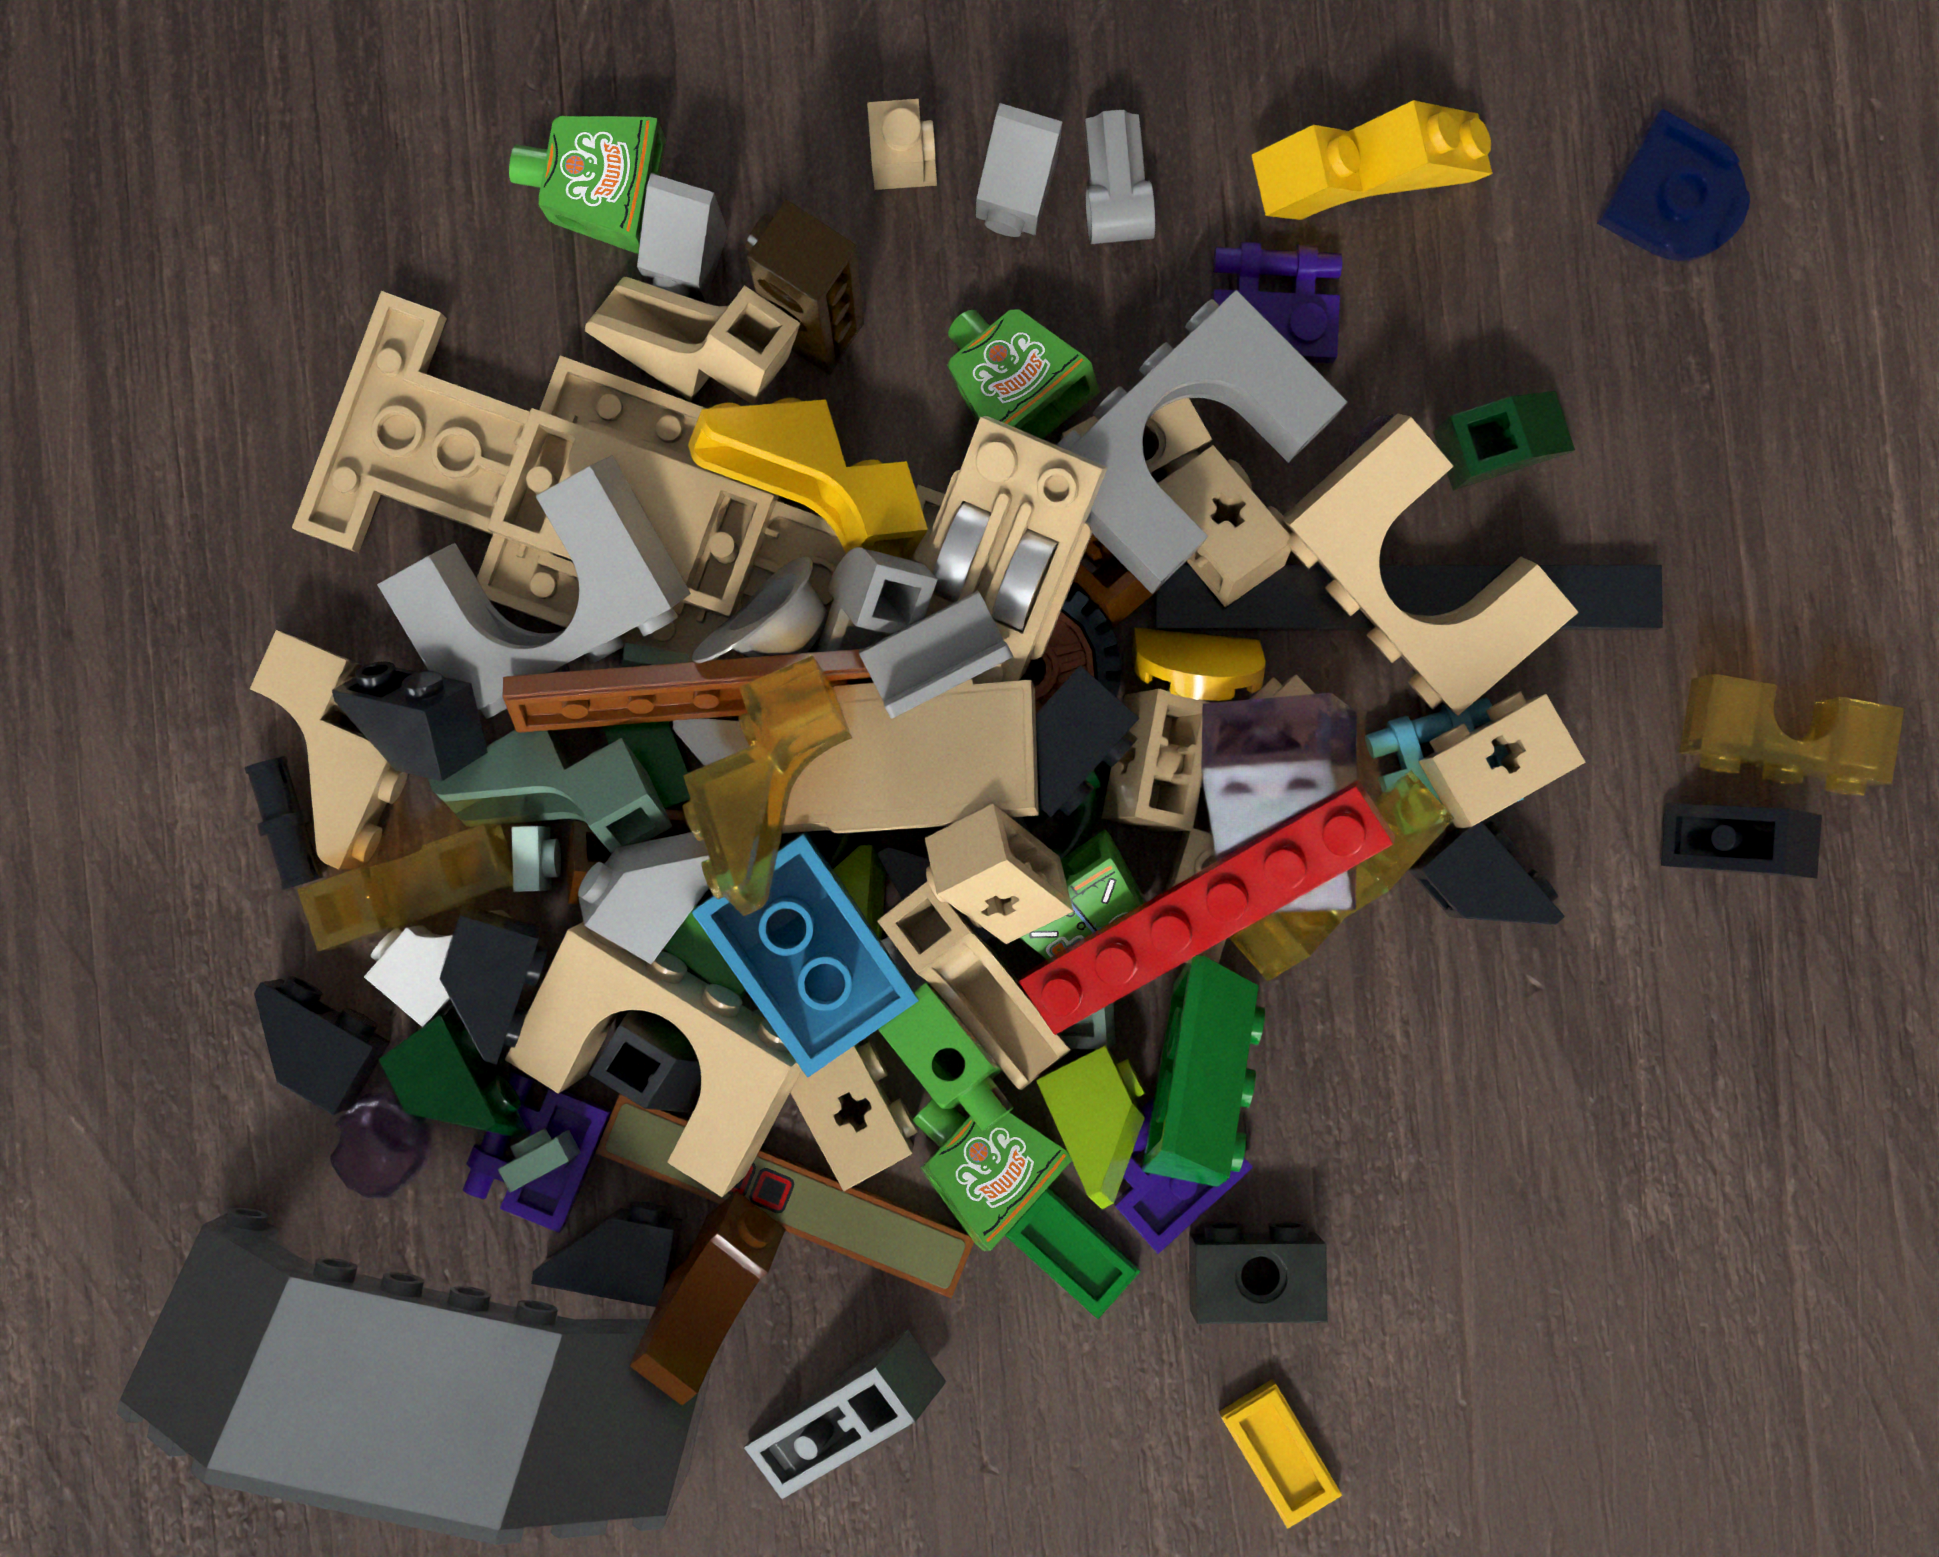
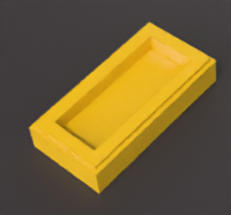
M1273 1379L1218 1411L1287 1529L1342 1496Z

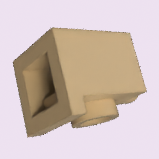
M919 99L867 102L875 190L937 186L933 120L920 121Z

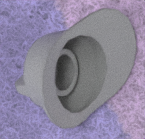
M802 556L792 560L776 571L762 584L743 608L701 642L693 652L692 660L696 663L710 661L731 649H734L746 658L808 653L822 635L829 614L821 598L808 580L813 569L812 559Z

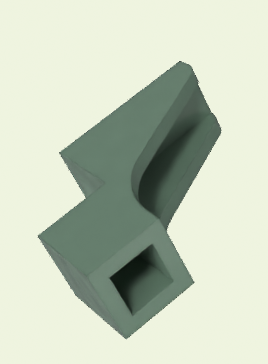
M514 729L504 737L487 745L488 753L444 781L428 779L433 792L468 827L555 819H576L587 823L588 827L611 854L617 847L646 842L673 827L648 772L622 738L602 749L594 751L588 757L574 764L568 749L553 730L519 733Z

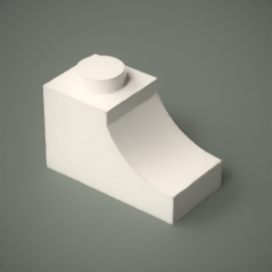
M503 910L489 911L511 918ZM423 925L406 927L403 932L395 928L379 942L371 953V958L376 963L364 977L423 1027L437 1016H445L454 1006L439 979L452 935L433 934Z

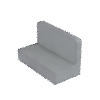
M979 591L859 651V655L891 719L1013 657L1008 644L1003 640Z

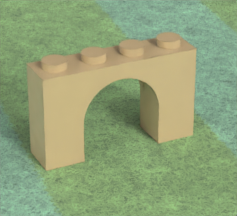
M1397 414L1283 515V522L1291 530L1289 534L1291 537L1287 544L1308 569L1318 561L1334 579L1325 589L1348 615L1352 616L1360 609L1375 628L1367 636L1391 663L1401 656L1416 674L1407 682L1428 706L1434 710L1443 703L1454 714L1459 716L1573 618L1578 611L1538 564L1523 557H1519L1469 602L1451 612L1434 616L1415 615L1400 610L1393 603L1384 588L1379 568L1380 550L1386 532L1393 521L1410 504L1454 467L1412 417Z
M584 922L568 929L525 1017L515 1048H510L505 1060L559 1094L587 1075L613 1021L620 1011L643 1010L669 1020L683 1032L696 1052L701 1069V1091L697 1105L667 1163L723 1197L747 1175L802 1069L766 1018L764 1019L744 1007L741 998L730 989L716 984L709 985L687 972L686 964L678 957L661 951L653 963L649 964L584 925Z

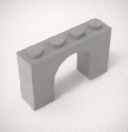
M1237 290L1221 305L1214 299H1210L1185 325L1190 334L1174 349L1167 342L1161 345L1140 367L1139 371L1145 377L1128 393L1121 386L1111 392L1093 412V415L1099 421L1082 437L1073 430L1057 444L1059 447L1108 467L1086 522L1091 525L1094 536L1152 594L1198 551L1208 537L1161 489L1148 470L1142 441L1145 424L1152 415L1164 406L1186 398H1206L1221 402L1237 411L1289 463L1337 416L1347 403L1337 390Z
M613 455L590 465L536 496L570 555L578 576V606L571 623L564 631L557 633H535L524 630L506 620L487 598L456 543L423 558L377 584L428 671L438 672L445 678L471 683L477 709L482 711L486 719L507 709L502 696L503 677L570 672L567 663L582 655H585L588 662L593 664L622 648L624 644L619 636L638 626L642 635L646 636L677 619L678 616L673 607L691 594Z

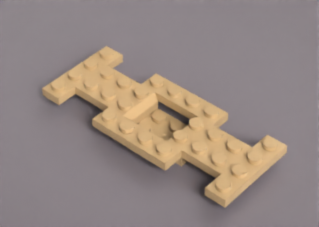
M381 291L292 529L359 553L380 495L392 498L493 535L477 576V581L489 601L567 628L578 606V576L573 562L553 555L557 554L571 559L536 496L590 465L613 455L691 593L673 607L678 616L677 619L646 636L642 635L637 626L619 636L623 644L631 643L689 654L688 662H694L692 660L693 652L702 641L743 608L762 584L776 571L792 560L802 556L812 559L813 569L808 580L821 598L828 613L830 612L834 598L827 588L838 564L845 556L844 549L836 533L822 517L781 503L782 497L698 466L692 459L688 443L701 410L707 408L560 355L540 410L531 408L529 412L427 375V370L447 318L439 311ZM918 485L916 492L928 531L910 560L920 562L945 496L943 493ZM821 636L810 650L816 652ZM724 654L712 660H722Z

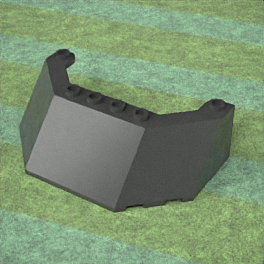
M231 1208L228 1214L219 1216L202 1225L122 1393L116 1413L128 1423L143 1422V1419L149 1422L147 1438L170 1457L185 1456L187 1452L193 1457L190 1473L205 1484L501 1545L521 1543L524 1528L552 1525L551 1534L558 1539L605 1535L608 1520L634 1518L632 1526L640 1531L663 1529L690 1470L712 1363L698 1394L684 1405H680L629 1366L650 1319H571L557 1316L558 1308L545 1302L521 1300L517 1302V1307L490 1302L491 1294L489 1292L474 1287L454 1286L447 1293L424 1288L425 1280L412 1274L387 1272L383 1274L382 1279L357 1274L358 1266L356 1264L335 1258H320L316 1260L315 1264H311L276 1244L279 1229L267 1223L269 1216L267 1213L248 1208Z

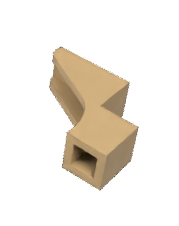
M623 277L595 314L588 320L585 325V332L690 402L708 378L712 377L754 405L788 360L800 322L745 285L729 306H713L629 277Z
M276 630L250 690L260 693L282 706L296 720L304 734L308 751L316 852L318 857L325 864L339 870L358 869L361 861L364 863L368 862L375 853L382 836V828L377 826L386 803L393 804L400 796L408 773L395 770L364 734L340 724L345 713L335 703L332 690L356 677V671L363 665L303 639Z
M928 881L877 920L916 974L924 978L940 994L1019 1090H1022L1072 1051L1059 1033L1056 1035L1052 1033L1017 978L997 952L982 941L958 909L946 901L941 902L937 899Z

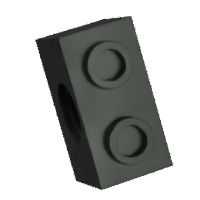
M1276 1222L1269 1224V1233H1244V1226L1241 1224L1211 1223L1205 1225V1234H1189L1190 1311L1197 1324L1328 1323L1326 1243L1316 1232H1308L1307 1224ZM1258 1256L1270 1258L1273 1265L1272 1272L1265 1282L1259 1285H1248L1242 1282L1241 1272L1247 1261Z

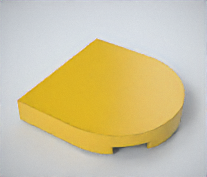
M1145 628L1134 629L1132 645L1134 670L1137 676L1147 684L1152 681V676L1171 682V694L1192 699L1216 701L1232 700L1237 688L1247 687L1246 690L1253 694L1260 690L1263 685L1266 660L1260 640Z

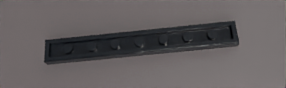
M1182 565L1154 593L1155 630L1371 631L1375 626L1360 609L1350 616L1325 589L1334 579L1321 565H1313L1309 569L1305 565H1285L1226 608L1190 565ZM1379 565L1384 588L1390 599L1400 610L1415 615L1434 616L1451 612L1465 605L1510 565ZM1539 565L1578 611L1559 630H1658L1663 628L1662 565Z

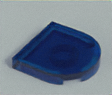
M1661 109L1654 117L1597 224L1646 251L1665 259L1687 261L1707 256L1731 239L1746 218L1750 204V192L1746 189L1745 179L1738 165L1740 160L1737 154L1718 138Z

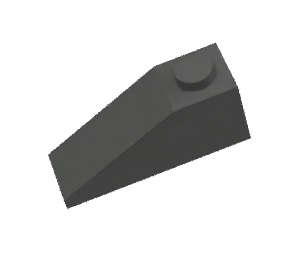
M906 1330L851 1365L750 1440L744 1449L779 1497L783 1499L916 1422L944 1386L946 1380L910 1331Z

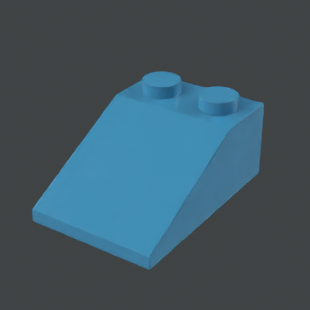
M802 832L699 903L692 910L694 917L807 1078L919 1001L862 911L808 832Z

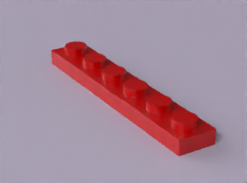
M1358 779L1025 972L1018 982L1052 1033L1056 1035L1394 845L1395 835Z

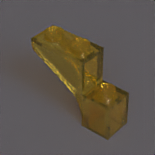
M813 655L740 686L739 689L747 712L739 715L738 719L750 747L683 775L691 801L683 804V811L692 833L698 841L704 840L709 854V859L701 863L706 882L716 899L719 900L725 897L743 916L761 909L769 898L788 800L795 781L802 771L819 755L842 742L852 739L833 684Z
M1412 770L1399 778L1373 801L1395 835L1394 845L1229 937L1267 981L1272 980L1311 956L1344 918L1388 892L1452 822L1454 817Z

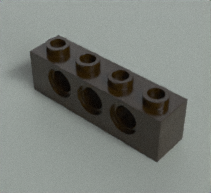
M785 199L774 217L766 213L759 219L747 239L746 249L750 251L747 259L758 295L800 322L791 350L830 375L864 325L857 245Z

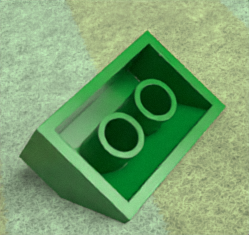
M1196 955L1189 959L1172 986L1142 1172L1219 1187L1230 1178L1231 1171L1239 1172L1243 1163L1246 1133L1237 1132L1240 1107L1249 1108L1254 1093L1256 1070L1246 1067L1250 1044L1258 1045L1262 1036L1265 1007L1256 1006L1259 985L1205 956Z

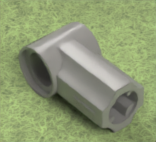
M1125 110L1102 111L1099 115L1086 118L1084 130L1090 186L1086 187V216L1090 244L1154 239V197L1151 182L1145 181L1139 114L1128 113Z

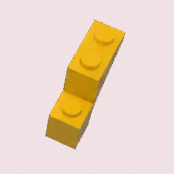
M1415 100L1350 131L1311 125L1251 155L1265 216L1302 220L1331 207L1369 196L1470 183L1493 174L1488 156L1491 150V139L1485 124L1479 119L1478 113Z
M784 398L772 404L740 406L737 403L729 402L715 405L710 409L701 410L688 443L692 459L698 466L801 503L814 510L836 533L845 555L853 548L861 547L910 560L928 531V527L907 461L882 463L879 460L871 459L858 462L851 467H846L826 399L801 401L798 398Z

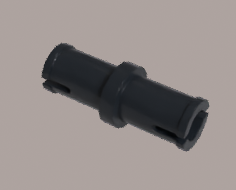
M286 756L265 760L244 768L249 776L263 821L257 824L260 837L266 835L268 837L282 882V890L324 878L323 873L320 872L306 828V824L312 821L308 810L301 811L286 764L288 763Z

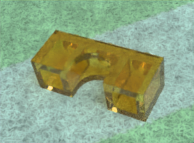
M1710 674L1691 680L1679 753L1701 757L1699 767L1713 771L1739 773L1740 764L1763 768L1762 779L1787 784H1802L1803 776L1826 780L1824 790L1856 796H1864L1866 786L1892 784L1904 708L1846 697L1815 701L1810 728L1800 740L1796 741L1784 734L1775 720L1774 702L1777 685L1719 674Z
M482 824L422 845V850L405 857L371 867H359L299 888L297 891L317 950L340 949L392 931L395 928H400L460 907L463 904H469L513 888V860L501 825Z

